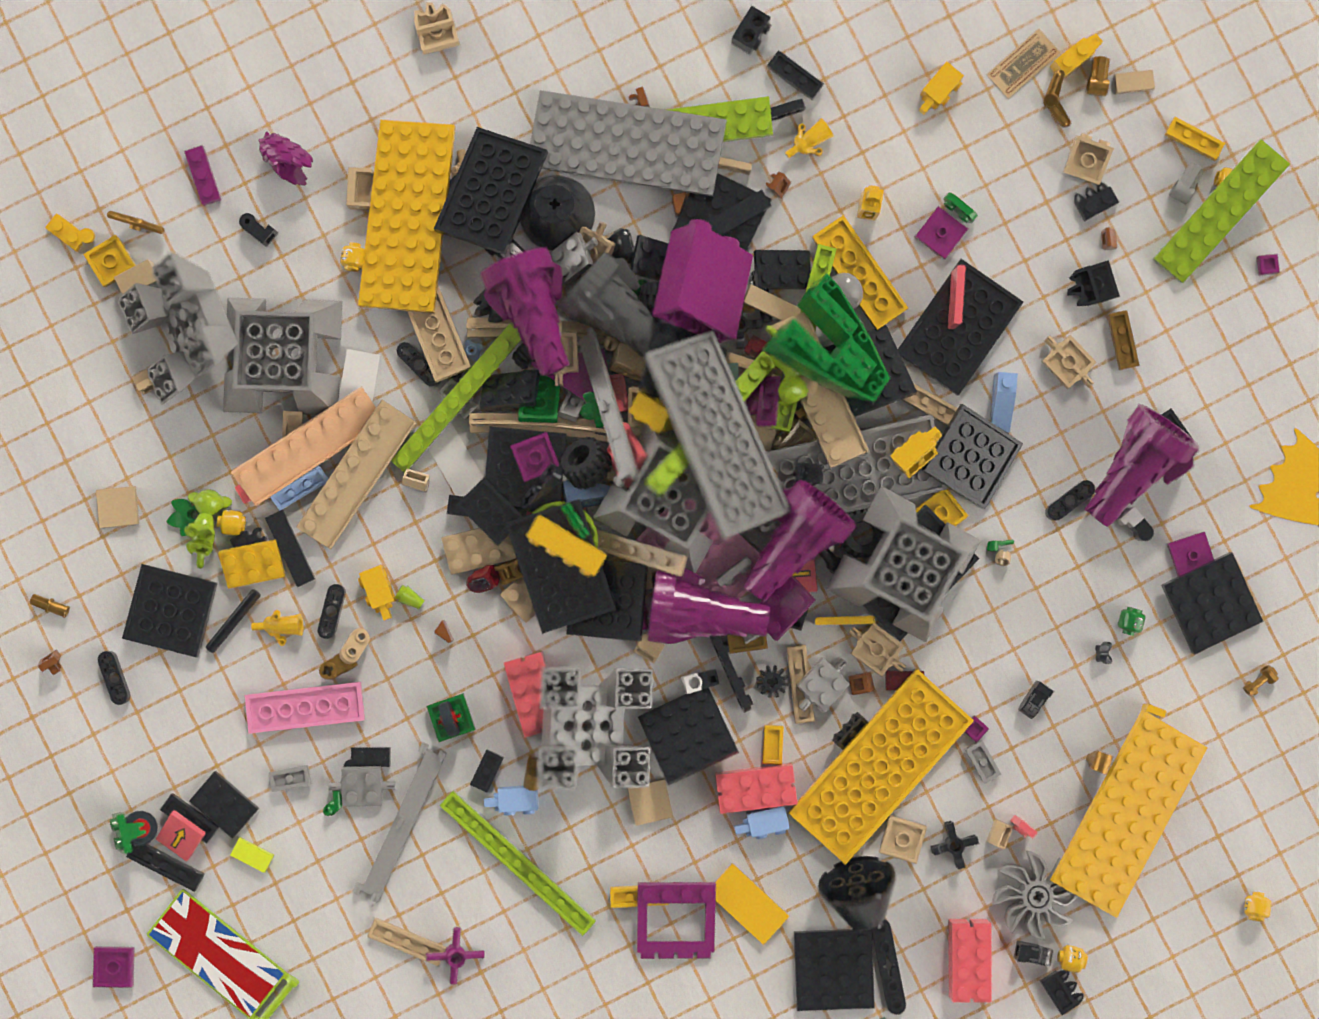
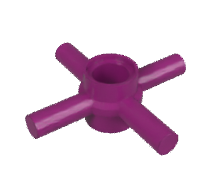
M460 927L453 928L452 944L447 946L445 952L426 953V961L446 960L447 964L451 966L449 983L452 985L457 984L458 968L464 965L466 959H481L485 957L484 950L465 951L460 946ZM454 954H459L457 957L451 958Z

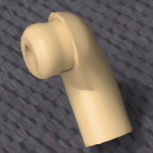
M465 149L456 151L459 162L451 169L454 176L457 175L466 154Z

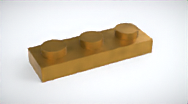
M1128 311L1108 314L1107 318L1119 370L1140 366Z

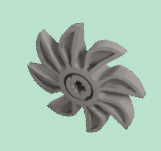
M1026 851L1032 877L1029 879L1026 869L1016 864H1008L1001 867L998 871L1015 878L1021 885L1019 888L1009 884L1001 886L993 896L992 905L1019 898L1017 903L1008 906L1006 909L1005 923L1008 930L1013 934L1021 917L1028 910L1024 921L1027 930L1037 939L1046 940L1041 926L1040 914L1043 913L1046 922L1053 926H1067L1074 920L1057 913L1051 906L1053 903L1063 907L1069 906L1078 896L1068 890L1053 892L1054 888L1060 886L1050 881L1061 858H1058L1051 873L1044 880L1048 869L1045 861L1038 854Z

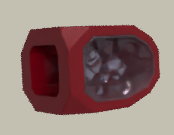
M487 565L482 569L474 571L467 578L466 586L474 593H482L497 587L500 576L498 571L494 569L495 566Z

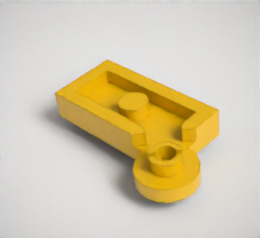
M58 213L53 216L45 227L76 252L82 247L83 242L89 244L95 239L93 230L84 228L80 231Z

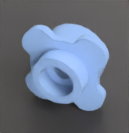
M466 340L464 350L467 357L477 361L480 351L483 349L482 344Z

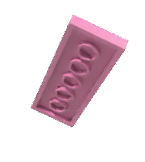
M361 682L245 695L249 734L365 720Z

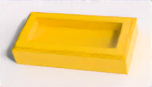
M764 725L762 764L782 765L784 726Z

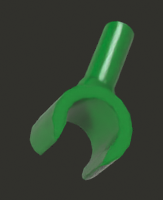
M1014 540L989 541L987 543V551L998 552L999 546L1014 544Z

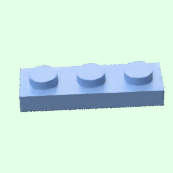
M318 465L270 498L277 508L282 510L323 486L328 477L320 465Z

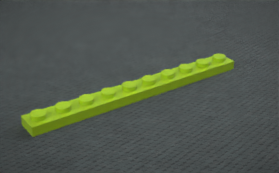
M818 244L806 292L815 281L826 273L830 276L836 248ZM811 321V324L816 332L817 326ZM779 399L777 425L771 426V429L790 433L798 401L795 403L780 402Z
M511 322L392 458L391 462L404 473L406 469H410L521 342L517 328L514 329Z
M764 351L735 381L743 401L752 394L776 367L771 361L770 356ZM681 442L645 482L659 496L664 493L689 464Z
M454 790L439 805L582 936L596 922L586 910Z

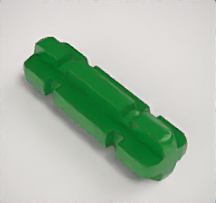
M570 503L565 504L561 508L564 515H567L566 518L573 529L577 530L579 538L584 539L589 535L587 528L583 527L584 524L577 513L573 511L572 505Z

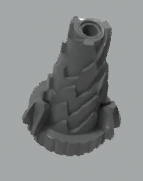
M604 252L558 305V308L569 318L581 324L600 329L605 334L615 337L631 347L642 358L645 354L649 353L658 321L649 314L648 309L637 299L636 294L632 291L637 290L641 285L637 282L636 276L623 258L614 259L609 253Z

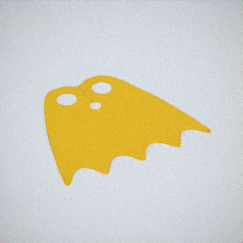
M1294 428L1297 436L1296 444L1281 446L1285 455L1284 463L1270 466L1274 474V480L1270 484H1260L1258 486L1264 499L1261 503L1251 504L1250 507L1287 520L1319 525V498L1316 497V493L1319 491V448L1300 430Z

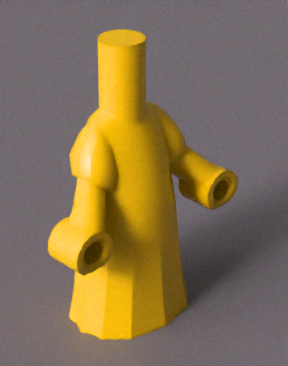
M822 118L806 132L804 124L798 126V134L794 139V146L785 152L788 158H791L798 152L801 154L811 153L816 156L822 155L823 150L820 147L816 149L813 147L834 137L830 127Z
M275 610L272 616L266 617L263 622L252 623L251 629L252 631L265 630L270 636H274L280 646H284L287 639L285 636H280V634L302 636L304 625L300 613L281 616L280 611Z

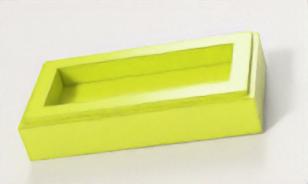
M240 837L230 856L265 873L274 854Z

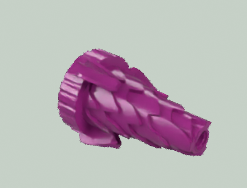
M536 248L520 252L499 260L482 270L480 275L486 289L484 293L485 299L504 321L510 319L513 328H517L521 341L527 346L531 359H535L541 376L557 373L569 366V360L561 342L562 334L558 325L560 319L554 305L557 303L556 301L562 299V269L560 265L552 261L549 250L547 248Z
M1139 404L1127 419L1128 424L1122 445L1116 452L1106 477L1095 489V496L1084 508L1085 511L1089 512L1096 520L1107 527L1120 516L1129 503L1132 505L1139 496L1144 494L1152 484L1158 482L1162 477L1164 483L1168 485L1194 467L1193 458L1199 451L1198 444L1187 433L1166 417L1143 404Z
M799 481L792 488L782 489L791 512L772 519L773 521L779 520L780 524L770 535L772 539L760 552L759 555L761 557L756 561L744 584L747 591H750L764 602L767 601L776 589L783 586L794 572L798 574L805 564L813 560L821 551L837 543H843L856 528L851 517L835 501L806 481Z
M684 568L682 576L657 570L647 641L675 644L696 638V636L710 637V635L725 636L727 634L743 637L751 634L766 637L770 614L769 606L739 601L737 597H730L717 591H709V588L702 587L705 578Z

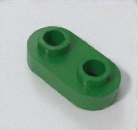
M948 192L943 198L944 206L950 211L954 210L957 212L963 222L973 223L978 217L977 213L955 194Z

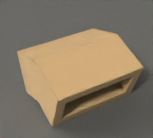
M149 367L132 376L138 391L143 395L155 389L148 377L147 369Z
M406 469L402 485L427 492L430 475Z
M644 633L642 641H639L633 652L654 664L665 645L647 641L648 635Z
M995 819L986 841L996 847L1005 849L1013 826Z

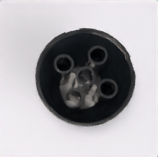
M549 176L535 183L520 223L527 237L535 245L553 251L574 233H579L581 227H587L592 230L595 221L594 202L587 189L578 181L565 176Z
M873 856L853 857L846 865L840 861L833 865L834 869L827 873L825 871L818 882L820 896L854 932L872 928L879 929L883 926L882 922L886 917L896 881L894 867L888 861L885 863L879 861L878 857Z

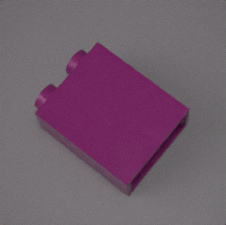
M695 219L691 220L689 225L671 231L653 315L697 335L713 331L718 343L735 340L753 255L740 248V242L737 239L720 236L711 231L712 226L710 223Z

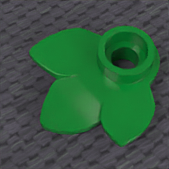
M594 392L584 393L583 398L586 404L580 409V415L587 420H594L597 428L604 427Z
M175 499L171 501V504L176 511L170 515L166 522L170 526L180 528L181 536H187L185 528L195 521L192 513L195 511L198 515L200 513L188 500Z

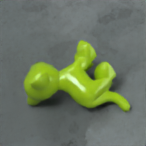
M767 326L765 329L772 337L777 331L772 326ZM770 355L773 364L785 374V379L778 388L780 402L795 403L806 397L809 391L806 383L800 377L801 374Z
M211 489L203 490L199 493L192 492L188 496V500L194 504L200 514L193 523H190L185 528L186 535L192 538L186 544V549L190 554H193V552L197 553L196 565L199 569L204 567L205 557L213 551L212 545L215 539L213 515L232 504V500L229 497L221 496Z

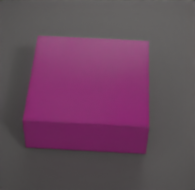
M1278 254L1257 256L1259 276L1280 273Z
M974 715L972 717L974 721L965 730V733L977 743L989 728Z

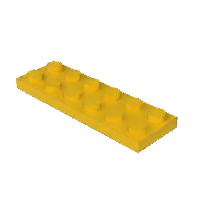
M844 215L812 236L817 246L821 244L837 249L832 265L837 274L849 273L859 280L863 289V298L859 307L875 329L878 330L909 309Z

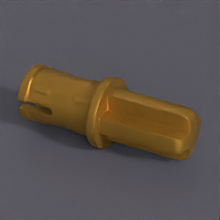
M33 594L30 598L31 605L45 610L46 613L51 612L63 618L69 613L70 606L55 602L53 598L47 599L37 594Z

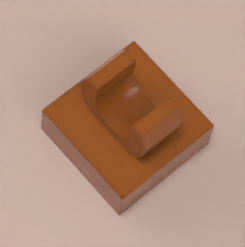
M643 86L636 89L637 95L631 94L628 97L630 101L633 99L638 100L636 104L638 106L650 107Z
M778 171L777 174L770 175L773 179L772 183L766 182L765 185L775 196L783 198L791 181L784 173Z
M56 649L40 660L38 668L42 672L49 669L53 675L60 672V668H62L59 663L61 654Z

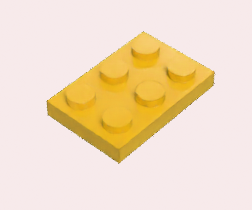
M276 539L218 552L228 589L283 578L286 575Z

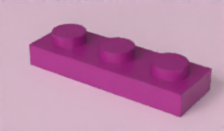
M201 145L184 151L202 205L206 206L221 201L222 199L204 146Z
M767 376L761 382L756 417L757 426L777 425L780 397L778 388L782 382L781 376Z

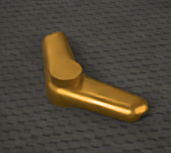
M1057 70L1053 74L1043 99V104L1062 127H1068L1071 125V120L1059 101L1065 72Z
M108 211L107 213L108 218L130 224L129 228L141 231V228L158 234L165 232L162 226L114 211Z

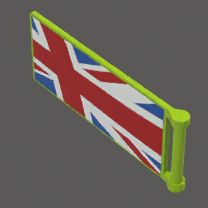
M185 889L178 893L147 933L150 939L249 1019H269L293 987L296 988L299 984L297 978L287 973ZM285 979L287 984L262 1016L258 1017L255 1015L279 983Z

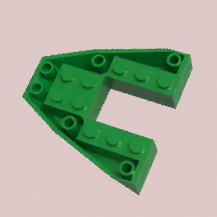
M826 273L810 286L797 306L836 346L833 352L829 355L794 317L779 327L763 351L811 381L841 395L875 402L890 377L872 339L842 289Z

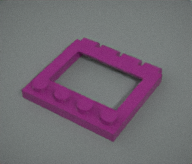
M638 882L637 953H641V959H655V953H658V959H674V952H677L678 959H693V952H697V959L711 958V952H715V882ZM705 903V941H647L648 904Z

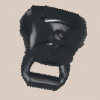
M619 228L607 238L616 244L611 256L614 259L623 258L627 264H631L635 248L633 239L628 229Z

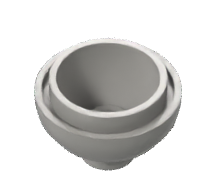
M839 273L832 277L842 289L852 308H856L863 298V289L859 280L849 273Z

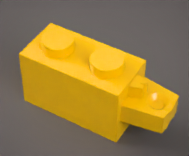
M1096 33L1087 39L1083 37L1055 59L1049 68L1053 73L1057 70H1063L1065 72V79L1091 59L1096 52L1095 50L1103 43L1102 39Z
M946 61L922 89L920 96L924 103L918 111L925 115L930 108L935 110L940 105L944 107L951 99L950 93L952 91L957 92L963 85L961 80L964 75Z
M874 185L864 188L860 195L857 218L876 221L881 211L884 190H880V187Z
M933 427L927 433L918 431L916 434L911 435L901 447L896 448L890 457L894 464L910 478L938 454L935 446L942 437V434L936 427Z
M378 565L360 572L358 582L362 589L365 588L367 605L375 609L376 613L380 612L384 621L393 618L389 608L393 607L392 602L397 601V599L395 598L384 565Z

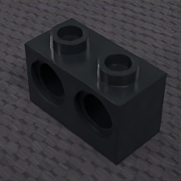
M751 5L733 34L731 44L748 54H751L753 50L757 51L762 42L760 38L763 34L767 35L772 26L770 24L771 17ZM759 20L762 22V25L755 26L752 22ZM750 36L752 41L745 42L743 37Z

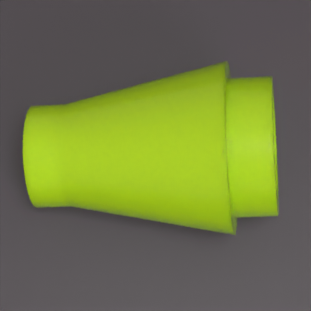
M402 585L395 596L399 603L417 608L418 610L425 601L408 585L407 587Z

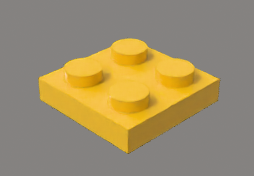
M116 234L83 254L105 288L115 282V276L136 266Z

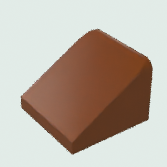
M686 192L672 196L676 217H679L686 199Z
M1107 227L1101 231L1103 249H1116L1115 230Z
M442 620L434 632L446 642L451 643L454 639L446 621Z
M871 672L848 676L852 695L869 693L875 690Z

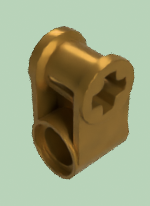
M517 558L494 567L501 578V585L509 584L523 577Z
M338 653L320 666L319 674L324 679H334L358 666V663L346 664L340 659ZM327 667L333 668V670L331 671L332 675L325 673L327 671Z
M529 754L523 785L527 790L536 791L538 790L539 758L533 757L532 754Z

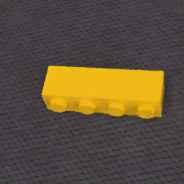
M542 515L537 517L527 534V537L530 538V543L538 547L539 545L546 547L545 551L555 557L556 555L564 558L562 560L564 563L571 567L573 565L580 568L579 571L588 577L590 575L595 576L607 556L603 551Z

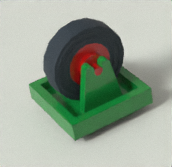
M464 693L427 705L438 742L476 730Z
M135 811L126 818L124 813L118 812L112 814L113 819H109L111 830L116 832L117 838H114L115 848L123 854L132 852L131 844L144 846L150 843L158 831L155 817L145 811Z

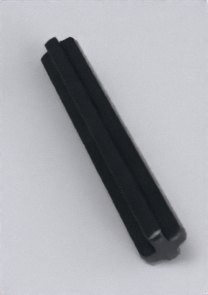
M252 589L208 642L205 648L209 652L214 653L259 599L261 594L257 590Z

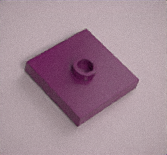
M938 206L915 235V238L945 260L968 228Z
M547 432L511 445L524 482L541 476L550 464H555L559 467V462Z
M1205 532L1167 543L1177 576L1214 560Z
M94 947L93 987L132 988L134 986L135 947Z

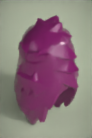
M266 131L264 138L258 139L262 159L269 163L275 173L283 180L294 185L305 186L307 184L305 181L307 176L302 168L303 166L307 168L312 167V156L301 145L290 141L289 138L276 133L269 134Z

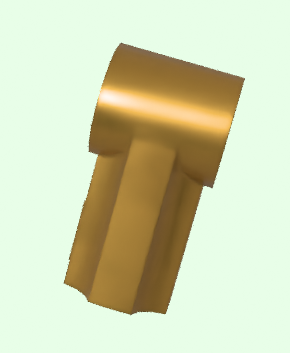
M1105 56L1093 58L1091 74L1086 85V94L1107 95L1109 89V58Z
M1097 750L1088 754L1086 761H1088L1090 769L1107 775L1114 756Z

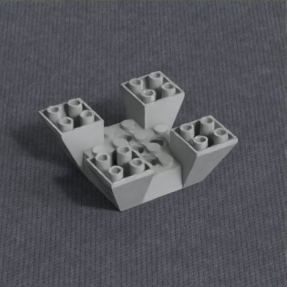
M169 252L152 268L154 278L157 280L160 289L137 283L119 298L120 308L125 314L127 325L131 329L132 334L162 325V330L168 339L169 347L173 354L164 355L147 369L148 377L153 383L155 394L161 405L181 392L195 378L200 377L211 369L238 344L209 272L174 252Z
M227 298V318L238 344L234 347L233 369L224 374L223 412L262 413L263 392H292L298 411L303 412V414L318 415L338 402L340 377L316 372L317 339H341L342 301L303 300L295 312L266 311V299ZM279 328L280 334L277 337H273L274 330ZM259 347L260 353L257 356H253V350ZM275 348H279V354L273 357L272 351ZM298 348L299 354L296 357H292V351ZM278 367V374L272 376V369Z
M646 424L637 439L647 455V460L638 475L639 477L635 480L629 493L612 484L593 518L625 536H628L634 523L638 520L670 538L664 550L686 556L684 568L696 573L713 543V540L698 532L710 509L690 463L682 471L688 476L687 482L679 483L676 478L661 496L645 484L646 480L680 443L675 430L657 433L649 428L650 426ZM671 489L678 492V498L674 501L669 500L667 497V492ZM687 499L695 501L696 506L693 510L685 508L684 503ZM664 506L668 508L669 514L667 517L661 518L658 516L657 510L659 507Z
M881 486L863 521L883 531L882 538L867 565L844 555L826 589L859 607L879 595L901 607L892 625L927 642L944 610L940 604L957 572L963 575L981 540L948 522L938 537L917 525L915 504ZM924 546V553L919 555V548ZM895 554H898L899 559L893 564L892 558ZM914 563L915 570L910 573L909 567ZM931 572L932 578L927 582L926 576ZM905 581L906 587L900 590V583Z
M542 668L540 708H543L542 745L539 747L537 789L576 788L577 766L597 765L612 788L649 787L650 748L624 745L623 734L624 708H652L653 669H615L599 685H580L581 668ZM586 702V707L583 710L582 705ZM567 721V727L564 729L563 725ZM585 721V727L582 729V723ZM603 722V727L600 729V723ZM584 741V747L581 748V743Z

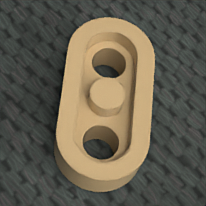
M358 628L349 635L339 652L340 659L344 663L353 664L359 659L370 640L366 630ZM358 635H361L363 637V640H360L358 638ZM349 650L353 651L354 655H350Z

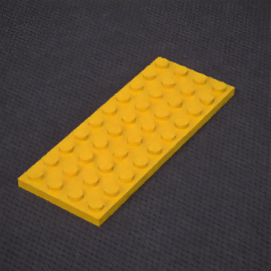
M380 120L365 242L366 253L362 267L358 300L359 307L435 313L444 234L436 232L434 226L449 192L456 131L455 125Z
M915 669L797 801L798 804L792 806L788 813L846 865L974 720L923 673Z
M1141 710L1050 881L1117 918L1208 748L1148 712Z

